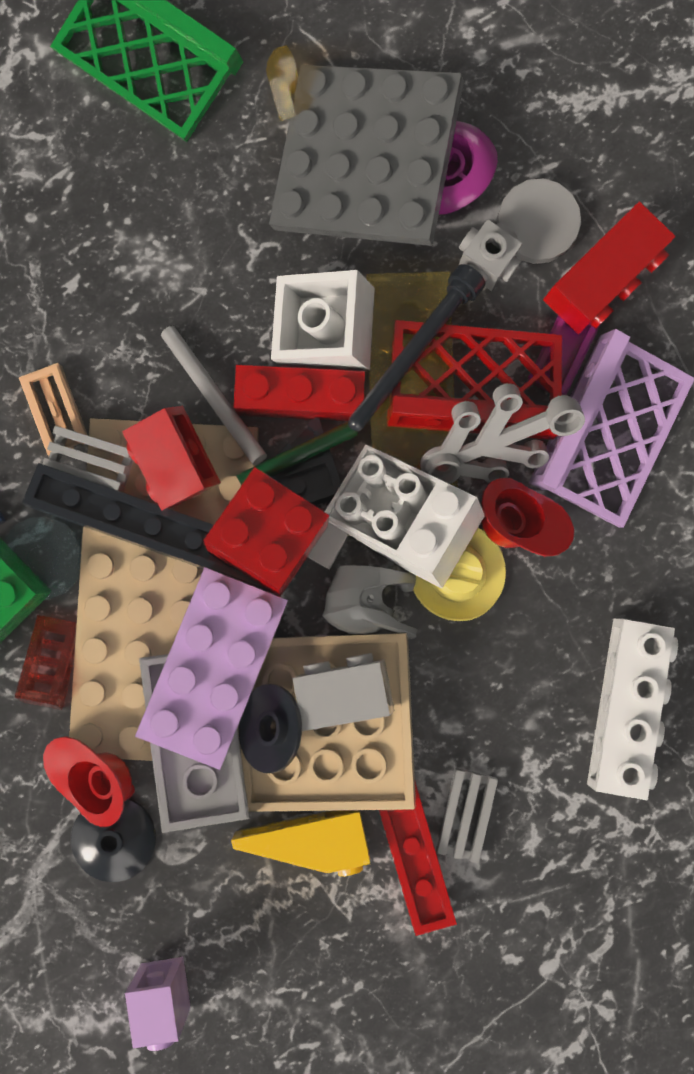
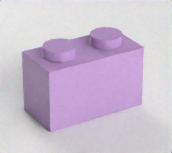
M183 957L141 963L127 988L125 997L133 1048L147 1046V1049L150 1051H158L172 1046L174 1042L179 1040L191 1008Z

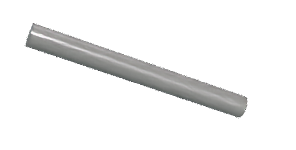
M174 326L164 329L161 337L253 465L261 463L267 457V454Z

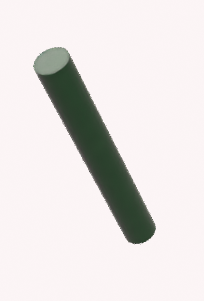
M347 421L254 467L270 477L275 476L357 436L358 432L352 430ZM254 467L236 475L241 485Z

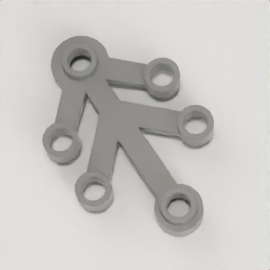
M503 384L493 392L495 407L476 440L464 446L462 445L469 431L478 427L481 418L478 408L473 402L464 401L453 407L451 414L454 424L442 446L432 448L423 455L420 461L421 471L448 484L455 482L460 475L484 479L487 483H490L498 478H508L509 470L505 460L523 463L528 468L542 467L549 460V454L543 441L531 440L523 446L513 443L549 428L554 434L559 436L572 435L583 427L585 416L577 400L567 395H561L550 401L546 412L504 429L511 415L521 408L523 401L516 385ZM481 456L489 457L483 463L472 461Z

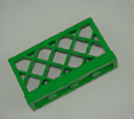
M78 0L50 47L187 142L229 75L233 74L235 76L244 61L237 49L167 0H111L114 14L94 19L91 10L94 0ZM120 5L129 11L121 12ZM137 18L145 21L148 37L127 42L123 22ZM116 24L120 44L99 48L95 28ZM153 28L162 34L154 36ZM88 30L92 50L75 54L66 48L74 33ZM174 41L179 45L182 61L160 65L156 45ZM150 46L153 67L132 72L128 51ZM187 51L194 55L195 58L188 59ZM122 53L125 73L111 77L106 76L103 72L101 57ZM94 59L95 67L86 61ZM207 64L217 71L208 86L193 89L190 68ZM183 70L187 90L166 95L162 74ZM155 76L159 97L145 100L138 98L134 80ZM127 82L128 90L122 87L120 84ZM201 96L200 100L196 104L195 97ZM189 99L191 114L184 125L180 127L170 120L167 103ZM161 105L162 114L153 107Z

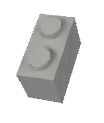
M372 653L346 658L347 666L331 669L329 661L303 666L305 674L292 678L297 706L301 715L302 731L390 716L395 710L385 659L373 661Z

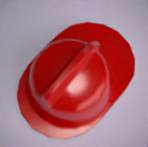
M511 478L493 480L484 489L481 502L484 518L481 523L485 534L494 544L503 548L521 547L541 556H557L568 550L574 540V526L571 517L561 505Z
M67 736L55 738L46 746L43 754L44 769L54 787L90 823L99 827H108L116 823L124 810V802L135 792L130 770L125 762L118 755L109 752L95 753L80 740Z

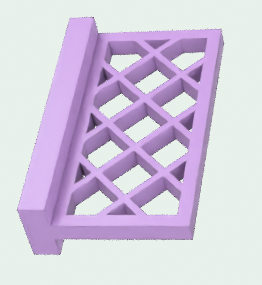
M615 329L599 336L570 396L580 403L585 416L583 427L572 435H558L554 440L548 441L546 449L549 454V460L542 467L535 468L529 484L541 490H548L617 527L624 528L694 382V377L629 342L630 336ZM626 354L638 360L643 378L625 383L620 366ZM651 368L658 371V373L652 374ZM665 375L679 384L672 399L661 402L654 379ZM615 379L616 387L610 388ZM645 382L652 406L634 411L627 388ZM618 391L625 415L607 420L602 405L607 394ZM668 406L664 413L662 407ZM654 411L658 428L654 436L643 439L636 416ZM596 416H597V420H598V423H599V424H596V425H593V426H592V424H593V422H594V420H595V418H596ZM627 419L634 443L616 448L609 425ZM601 429L607 452L589 458L584 441L589 432ZM650 443V445H649V447H648V449H647V451H646L645 444ZM636 448L640 460L639 468L636 473L624 476L618 454ZM579 454L581 461L574 463L577 455ZM609 457L616 480L598 486L591 463ZM583 466L589 489L574 493L563 487L570 470ZM632 480L628 488L627 482ZM618 485L623 501L615 514L605 509L600 491ZM592 495L593 502L584 497Z

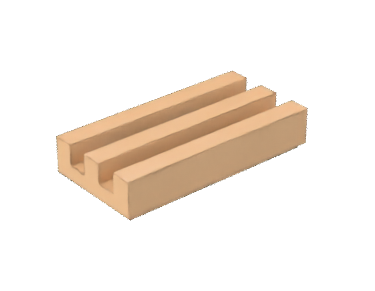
M59 363L19 377L48 456L51 452L47 450L49 442L54 443V439L33 382H40L55 425L67 429L48 378L53 375L74 431L87 435L63 368ZM67 438L65 446L74 449V446L84 445V443Z

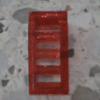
M37 615L15 693L16 699L28 704L63 710L75 654L77 622ZM51 632L66 635L64 643L44 639L45 633ZM42 649L61 652L60 658L41 656ZM39 666L56 669L55 676L38 673ZM35 683L52 686L50 693L34 690Z

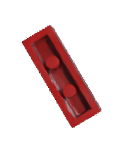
M639 201L551 288L543 301L578 335L589 324L594 329H597L614 311L609 304L617 296L624 301L642 283L637 276L645 268L652 273L670 255L664 249L676 236Z
M236 365L234 409L239 416L314 419L319 417V420L348 421L364 400L365 371Z

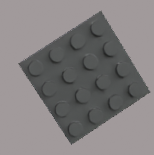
M301 65L269 225L275 231L433 246L464 85L462 74Z

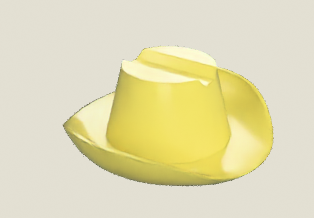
M477 528L442 589L416 576L413 591L426 609L443 619L468 621L480 617L493 607L503 591L506 567L502 551L498 545L494 544L487 537L484 530Z

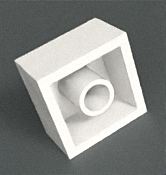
M358 270L277 276L271 360L282 367L352 371L370 370L375 288Z

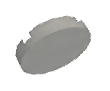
M544 178L530 179L513 187L506 195L497 216V223L510 227L516 233L517 240L523 243L516 255L518 259L532 264L549 263L564 254L577 239L581 226L580 207L573 194L560 183Z

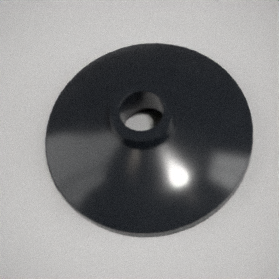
M275 684L261 685L251 692L238 726L242 752L248 763L259 772L277 773L284 770L295 758L301 742L302 721L299 707L288 690Z
M127 799L124 802L122 815L112 826L99 827L94 825L80 813L74 822L71 832V848L78 865L93 878L105 882H120L137 875L150 861L156 845V831L150 815L140 804L132 799ZM111 835L115 837L117 848H106L103 843L104 836Z

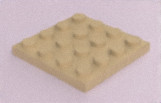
M407 633L273 638L253 690L265 684L279 685L288 690L297 703L292 678L305 674L303 666L329 661L331 669L347 666L346 658L372 653L373 661L385 659L395 711L386 717L302 731L300 746L295 758L288 767L277 773L257 771L248 763L241 749L249 812L415 809L416 795Z

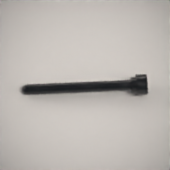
M460 264L448 278L449 285L446 288V296L350 416L348 425L352 430L360 431L366 426L460 304L474 301L486 285L485 280L476 269L466 264Z

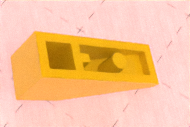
M360 810L325 811L235 831L231 840L235 850L324 873L338 871L339 876H350L363 871L364 865L370 864V854Z

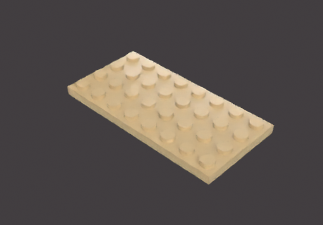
M90 418L89 436L127 448V441L122 431L140 421ZM192 424L221 483L168 509L214 525L241 487L236 475L256 465L251 463L226 426ZM247 427L258 442V427ZM88 445V454L122 464L124 456ZM133 461L123 493L158 505L149 496L146 489V479L139 465ZM87 463L88 472L113 480L117 479L118 472ZM83 527L69 737L80 740L95 753L109 752L118 755L121 759L152 761L150 742L135 737L146 711L139 658L169 654L204 569Z

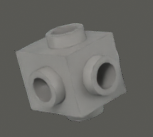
M487 219L479 231L472 227L459 246V249L463 251L459 265L466 264L476 269L483 276L486 283L485 287L492 291L500 279L507 282L520 265L521 260L516 255L523 243L517 240L516 233L510 227L502 223L494 224Z

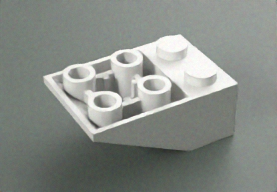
M368 445L364 446L325 510V513L330 515L329 523L403 569L441 589L444 587L484 518L483 510L476 496Z

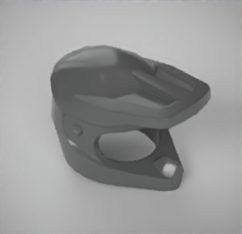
M339 566L326 593L325 609L322 616L337 629L350 634L407 633L408 639H414L418 629L394 619L395 610L383 603L381 595L383 589L388 586H398L405 593L413 591L416 575L371 566Z

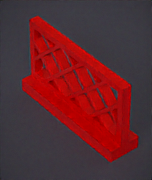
M395 320L393 325L392 363L404 349L403 334L415 335L424 322ZM445 324L435 336L440 338L438 340L434 338L431 341L430 347L420 355L406 373L407 375L413 370L428 387L419 395L401 393L400 381L390 394L387 426L450 431L454 424L451 414L453 407L460 402L470 401L476 404L481 422L477 428L469 431V433L479 434L495 407L494 401L482 388L495 377L502 384L516 385L504 372L516 359L526 367L533 377L521 388L518 387L523 403L521 408L511 415L504 429L546 412L548 406L535 405L524 392L536 381H539L550 393V401L562 395V335ZM450 338L461 339L471 349L458 362L441 346ZM491 342L503 343L513 354L500 366L484 350ZM533 345L550 347V363L543 369H540L525 353ZM433 352L450 368L436 381L420 365ZM475 355L492 372L479 384L462 368ZM549 370L550 379L545 375ZM454 373L471 390L462 398H451L440 386ZM434 392L437 396H428V395H429L430 393ZM475 395L479 400H474L471 398ZM549 428L527 438L554 440L558 435L554 434Z

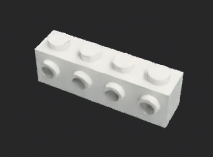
M613 619L587 785L596 792L648 800L649 789L653 790L656 786L658 768L654 764L656 747L662 745L665 733L664 723L660 721L663 704L666 705L669 702L671 695V681L667 679L669 663L675 661L678 651V639L674 637L675 628L625 619Z

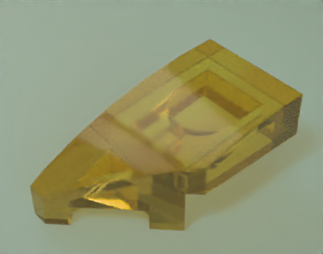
M285 45L274 49L266 67L268 82L280 121L296 116L290 95L296 91L298 73L294 57L288 46Z

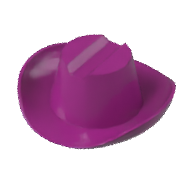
M456 122L439 215L457 211L477 199L490 184L497 168L498 155L491 139L478 127L466 122Z

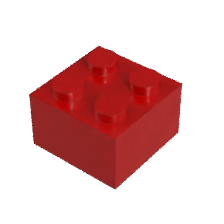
M254 467L204 538V543L207 551L274 595L281 597L328 527L330 515Z

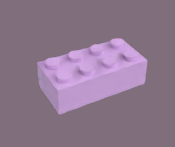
M204 567L135 737L220 770L288 600Z

